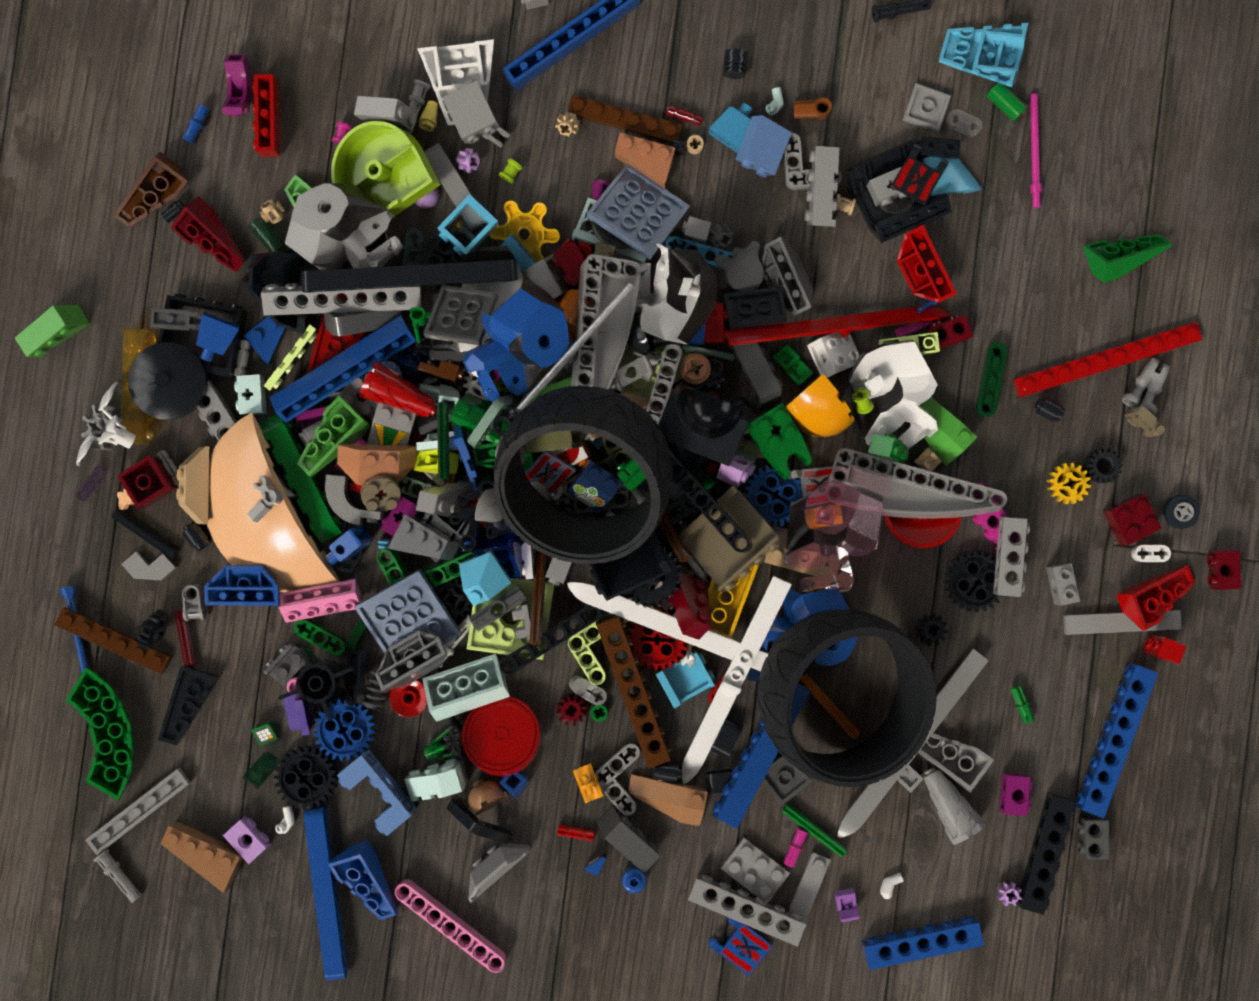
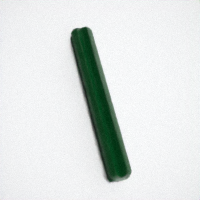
M438 402V478L444 480L450 477L449 408L447 402Z

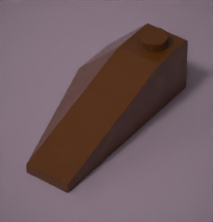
M160 152L154 156L113 216L130 228L178 196L189 180L175 162Z

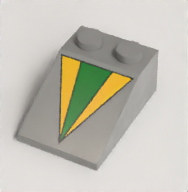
M378 403L367 445H408L416 414L406 410H399L387 404Z

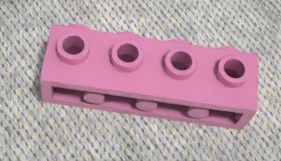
M356 579L280 593L279 609L287 623L354 610L355 605L362 602V594Z

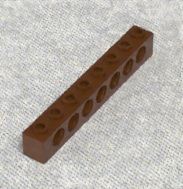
M614 614L596 621L597 629L648 768L670 761L668 754L672 752L668 742L664 743L662 737L666 735L662 725H657L656 719L659 716L656 708H651L649 703L652 697L649 689H644L643 683L646 680L643 672H638L636 666L639 665L636 653L633 655L631 653L630 647H633L630 636L625 637L623 630L626 629L623 618L619 619ZM614 632L620 634V638L616 641L610 639V635ZM621 650L627 652L626 657L623 659L616 656ZM630 668L633 670L631 676L623 675L625 669ZM634 686L640 688L637 694H631L630 689ZM643 704L646 706V709L643 712H638L636 710L638 705ZM646 722L653 724L648 730L643 728ZM652 740L659 741L656 747L649 746Z

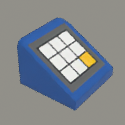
M602 853L588 862L584 870L596 876L599 875L606 860V854Z

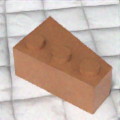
M620 133L615 148V158L624 164L628 163L663 188L666 187L675 155V148Z

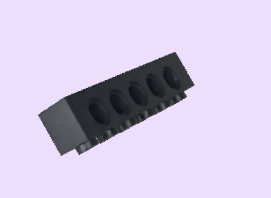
M1048 792L1046 794L1020 887L1022 891L1019 893V896L1022 900L1016 902L1021 909L1044 915L1045 910L1049 907L1050 891H1053L1055 886V873L1059 871V859L1065 850L1064 841L1071 828L1069 823L1071 816L1073 817L1076 811L1075 802L1069 798ZM1061 812V818L1055 821L1056 813ZM1056 831V836L1053 839H1049L1050 833ZM1051 850L1050 856L1044 858L1045 851ZM1045 868V874L1039 876V871ZM1040 887V892L1034 895V889Z

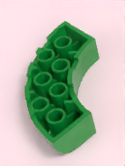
M85 667L65 700L87 720L90 726L89 730L95 747V753L85 781L119 801L129 782L134 763L135 748L132 724L128 712L116 691L98 673L89 667Z

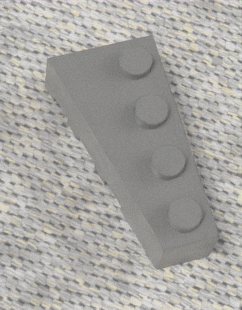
M814 146L813 150H810L809 162H812V170L808 171V182L811 183L810 190L806 192V201H809V207L805 210L804 220L807 221V225L836 227V220H832V215H834L837 207V202L833 199V195H836L838 187L837 179H834V177L838 175L839 147Z

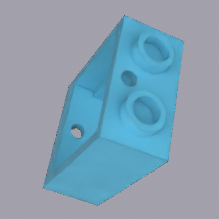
M469 194L439 225L438 230L440 232L439 236L446 243L450 241L454 245L453 250L462 256L463 254L466 255L473 252L499 223ZM469 206L488 225L465 248L446 229Z

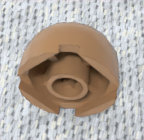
M480 779L473 784L474 788L469 793L468 804L474 815H480L494 808L493 805L498 801L500 804L508 795L497 781H484Z

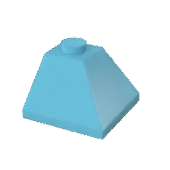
M492 550L459 564L463 591L473 606L490 600L512 582Z

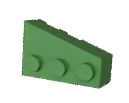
M53 305L17 335L15 340L26 357L40 358L47 351L88 326L90 322L79 305Z

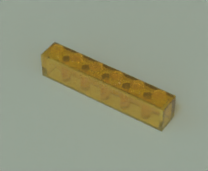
M123 329L121 425L127 427V431L136 435L132 445L150 446V441H152L153 437L150 424L153 421V417L143 412L135 404L128 387V375L133 361L144 349L155 344L153 332L147 329Z

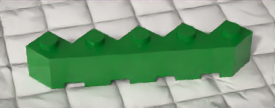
M276 414L261 422L262 433L266 441L270 442L273 448L272 453L278 465H281L286 474L284 477L290 489H293L297 495V502L303 514H306L312 532L321 543L341 534L340 525L342 521L337 514L334 515L330 510L325 490L322 491L317 484L316 476L318 474L316 473L309 477L297 464L305 448L301 442H297L293 437L291 421L285 423Z

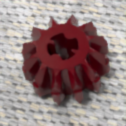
M568 693V700L561 696L560 700L562 703H556V707L561 709L556 710L555 714H562L558 720L561 722L565 718L566 726H568L569 720L572 721L573 726H576V719L582 723L583 719L581 716H587V713L582 710H586L588 705H581L585 699L581 698L577 701V694H575L574 699H571V694ZM569 705H573V708L576 707L577 710L574 711V714H570V711L567 712Z

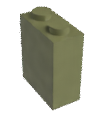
M555 431L546 433L528 441L523 447L526 449V453L582 447L581 432Z

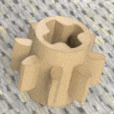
M568 111L565 112L564 116L559 114L555 127L558 128L560 134L570 137L571 133L576 134L580 124L576 114L568 113Z
M268 200L261 205L262 211L260 214L266 223L270 221L272 224H276L283 219L284 215L282 213L285 210L279 201L274 203L273 200Z

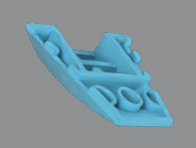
M1022 23L1021 26L1005 24L999 28L984 26L983 29H974V27L947 29L939 62L955 69L1013 87L1019 71L1029 23Z

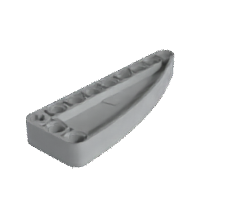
M591 254L581 264L575 341L589 327L584 323V319H587L592 324L628 282L635 288L588 339L589 345L583 344L574 354L571 386H594L609 389L622 359L634 318L640 281V266L636 262ZM607 266H611L614 272H610ZM626 269H629L632 272V275H629L626 272ZM587 281L591 282L594 288L589 287ZM585 300L590 301L592 307L587 306ZM581 357L587 360V365L581 362ZM579 376L585 378L586 384L580 382Z
M846 448L838 451L829 482L836 480L834 475L842 474L844 476L843 481L858 484L883 496V503L858 492L853 487L840 481L828 484L825 494L826 502L835 507L874 515L919 519L956 518L1000 511L1007 502V496L1001 490ZM843 457H847L846 462L842 461ZM865 461L868 467L862 468L858 463ZM883 466L887 472L880 473L877 468ZM899 471L904 472L906 477L899 478L896 473ZM922 477L925 482L922 484L918 483L915 478ZM941 482L944 488L938 489L934 483ZM959 487L962 489L963 493L957 494L954 492L953 488ZM835 491L839 494V497L836 499L831 498L829 493ZM973 493H980L982 499L974 498ZM992 498L1000 499L1001 504H994Z

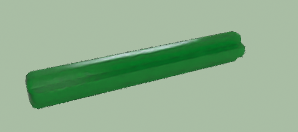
M787 803L783 807L782 812L838 856L843 857L846 854V847Z

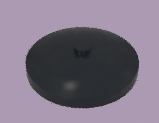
M161 342L144 349L133 361L128 375L129 392L135 404L146 414L164 420L179 419L192 413L203 401L208 386L206 368L199 356L191 349L173 342Z

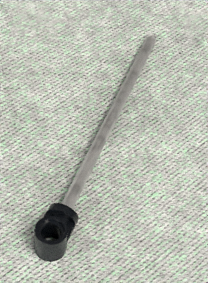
M630 282L626 284L516 408L510 405L501 416L495 418L492 427L497 435H505L506 431L502 430V423L506 421L509 428L515 417L539 395L635 288Z

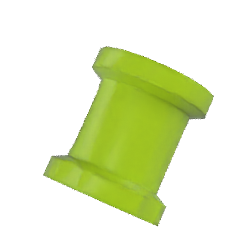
M509 158L507 166L498 175L506 182L513 184L514 177L518 171H522L523 167Z
M863 388L854 391L852 399L857 403L856 409L858 413L867 414L871 412L874 404L869 400V391Z

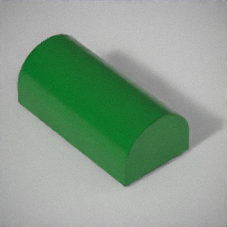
M997 83L986 95L1013 122L1028 107L1012 90L1001 83Z

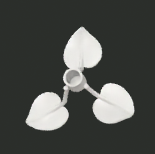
M115 382L103 395L98 409L111 420L101 437H95L91 433L83 441L76 460L78 466H80V461L94 441H99L98 444L100 445L104 442L115 445L120 444L129 449L136 438L135 434L127 431V427L117 421V415L112 416L107 411V404L112 397L114 388L120 385L118 382Z

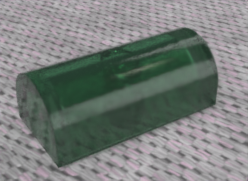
M255 218L250 223L249 229L268 252L287 250V247L264 220Z

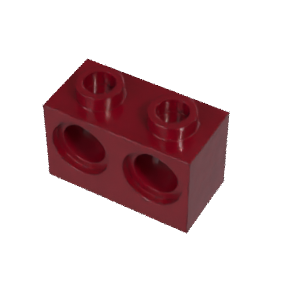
M959 314L949 317L948 322L941 323V321L934 322L926 330V334L935 333L936 331L943 333V340H939L940 350L973 338L966 315L959 317ZM955 324L961 327L960 334L954 331Z

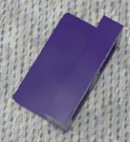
M299 693L284 698L283 703L289 729L291 731L301 729L302 736L310 735L313 722L308 701L301 698Z

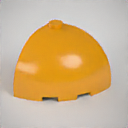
M824 374L785 407L796 427L805 434L814 437L837 435L854 423V417L852 415L849 416L851 410L845 401L840 402L838 399L839 392Z

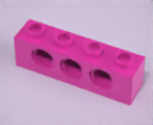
M982 482L975 483L984 486ZM973 493L974 498L982 499L980 493ZM992 498L993 503L996 504V505H999V504L996 502V500H995L994 498ZM1003 509L993 513L972 516L975 524L981 525L985 530L983 532L985 537L995 543L996 551L999 517H1008ZM990 516H993L996 520L993 526H990L988 523ZM1016 532L1010 535V541L1014 543L1018 539ZM1010 552L1008 557H1012L1015 552Z

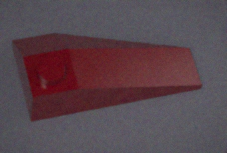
M199 196L183 208L170 227L188 244L194 243L205 254L207 252L215 256L216 261L234 272H237L246 261L214 210Z

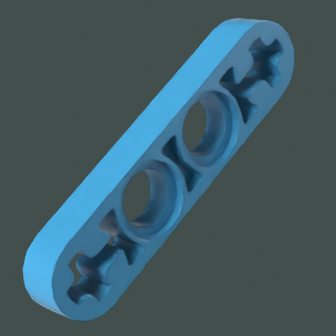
M677 236L669 237L665 244V247L671 249V246L668 244H672L673 241H676L677 246L680 247L685 243L684 250H687L689 246H694L704 259L705 254L709 251L714 252L716 256L722 254L726 257H733L731 252ZM706 260L709 266L723 270L714 261Z

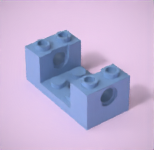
M368 749L337 775L339 777L338 781L344 788L350 790L368 775L370 784L382 792L383 800L388 804L391 803L375 820L377 830L388 836L411 817L417 807Z

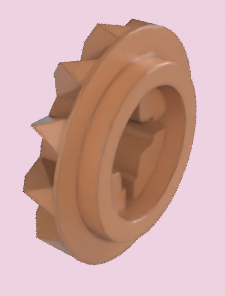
M701 354L687 355L680 364L682 378L693 385L703 383L710 375V363ZM691 362H693V364H695L696 367L702 366L698 370L699 376H697L695 372H690V370L692 369Z

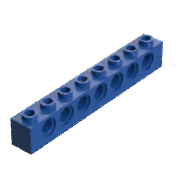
M1129 663V666L1124 670L1123 682L1117 688L1116 701L1110 707V717L1104 723V733L1097 742L1096 754L1090 760L1089 773L1085 775L1083 789L1076 798V807L1102 818L1106 815L1158 676L1157 672ZM1137 680L1138 687L1134 690L1132 685ZM1131 699L1132 704L1127 708L1126 701ZM1121 717H1124L1125 722L1120 726L1119 720ZM1118 735V741L1113 744L1112 738ZM1111 753V759L1106 762V755ZM1104 771V778L1099 780V773ZM1097 789V796L1092 798V792Z

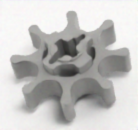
M92 405V417L83 416L82 419L87 422L88 430L81 434L82 437L87 438L91 433L95 437H101L102 433L106 430V426L111 419L105 413L98 410L100 405ZM107 405V411L112 415L115 407ZM118 417L117 421L122 422V418ZM94 441L89 449L99 450L100 448L101 450H112L108 442L100 445L98 444L99 441Z

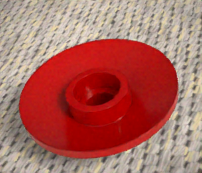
M416 680L409 685L392 689L389 695L392 709L403 717H414L420 714L427 705L424 685ZM407 694H412L413 700H408Z

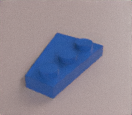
M458 426L454 428L455 436H452V441L455 448L458 447L459 458L461 462H464L466 474L469 476L475 491L481 483L479 467L475 465L469 443H467L462 427Z

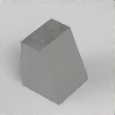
M552 254L521 273L524 279L541 287L553 298H556L572 287L571 285L567 286L562 278L564 274L561 269L557 270L554 266Z

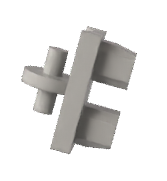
M527 603L512 610L513 621L524 619L525 626L515 628L517 639L527 638L529 640L531 618Z

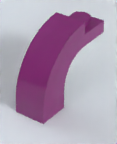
M228 54L224 60L228 90L222 111L223 115L239 116L249 112L251 103V77L247 54Z

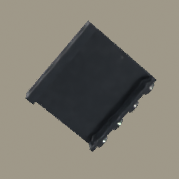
M656 529L632 553L610 562L588 564L592 566L590 573L593 580L597 581V584H595L596 591L599 595L602 594L606 601L672 572Z

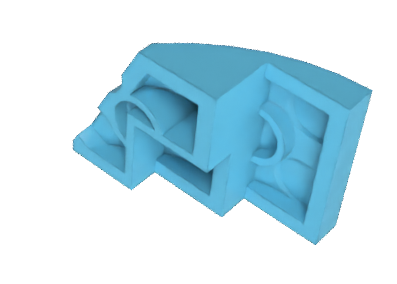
M938 157L922 159V163L935 170L942 159L949 162L930 198L944 193L953 195L981 190V186L959 159Z

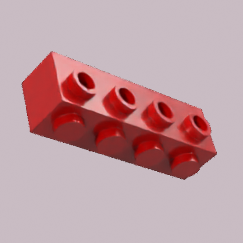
M273 74L254 75V83L252 84L254 93L253 112L255 115V121H253V130L255 132V139L253 140L254 151L260 157H280L279 81Z

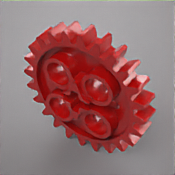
M632 622L635 628L628 629L632 633V636H630L633 644L631 653H636L637 658L641 659L640 666L647 663L648 670L654 665L655 671L658 670L659 666L664 671L666 664L672 668V661L677 664L679 663L678 656L684 658L681 651L688 650V648L683 646L686 642L666 636L656 630L651 635H647L644 632L643 625ZM657 634H660V638L675 639V642H660L659 645H656L655 641H643L641 637H656ZM646 643H650L653 646V651L650 654H646L643 651V645ZM668 644L672 647L670 655L662 653L663 645Z

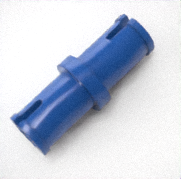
M198 104L193 118L188 121L190 124L182 137L183 139L194 144L200 129L203 130L204 128L203 123L210 109Z

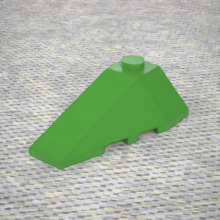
M338 396L325 409L320 425L316 426L314 430V438L306 445L297 463L309 477H312L337 458L338 444H355L372 426L341 396Z
M930 397L921 403L920 406L934 417L937 422L938 431L930 438L927 436L924 438L929 445V449L947 466L964 452L977 436Z

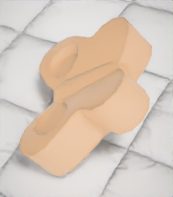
M123 489V492L117 493L120 510H127L129 505H134L125 489Z

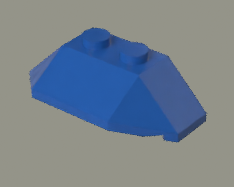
M226 565L204 586L205 605H280L279 585L263 565Z

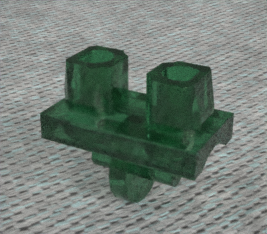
M264 752L243 775L242 779L252 783L258 790L275 771V768L279 766V763L276 761L277 757L270 752Z

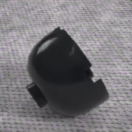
M641 316L633 318L627 344H629L634 352L643 354L656 352L658 346L654 345L652 335L641 331Z

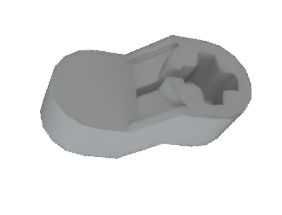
M574 676L570 679L569 688L577 695L594 705H601L606 701V691L599 686L592 684L581 676Z

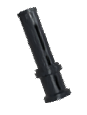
M912 0L897 4L888 2L887 5L882 6L872 5V19L874 23H877L882 19L889 18L892 20L897 15L930 10L931 5L928 4H931V0Z

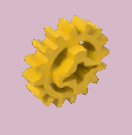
M1066 463L1061 464V468L1059 466L1055 467L1056 473L1050 472L1049 475L1052 479L1047 480L1048 483H1051L1047 490H1053L1050 496H1057L1056 501L1061 502L1063 500V504H1069V502L1076 504L1077 500L1082 501V495L1089 494L1086 488H1091V485L1087 484V481L1091 479L1084 476L1087 471H1080L1082 466L1078 465L1075 467L1074 463H1069L1068 466ZM1069 481H1075V483H1072L1069 486H1063V484H1066Z

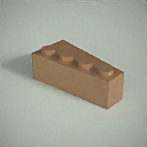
M177 821L168 826L161 841V845L223 893L231 887L243 860V857L233 846Z

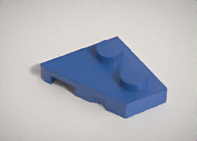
M268 316L246 333L244 337L265 363L269 365L287 328L277 325Z

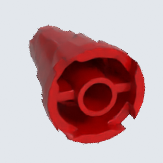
M378 361L373 363L371 367L373 371L368 372L359 392L360 397L383 405L387 404L402 411L406 410L421 417L434 415L437 405L430 395L417 389L415 385L401 378L399 374L385 367L382 363Z

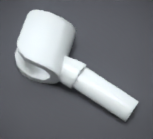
M687 643L688 650L686 656L681 660V664L684 666L687 663L688 668H690L696 662V658L692 655V644Z

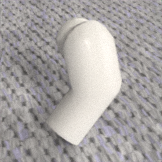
M292 805L283 807L284 818L275 827L278 834L287 833L295 823Z
M900 873L883 880L880 888L883 898L890 899L893 895L894 885L904 882Z

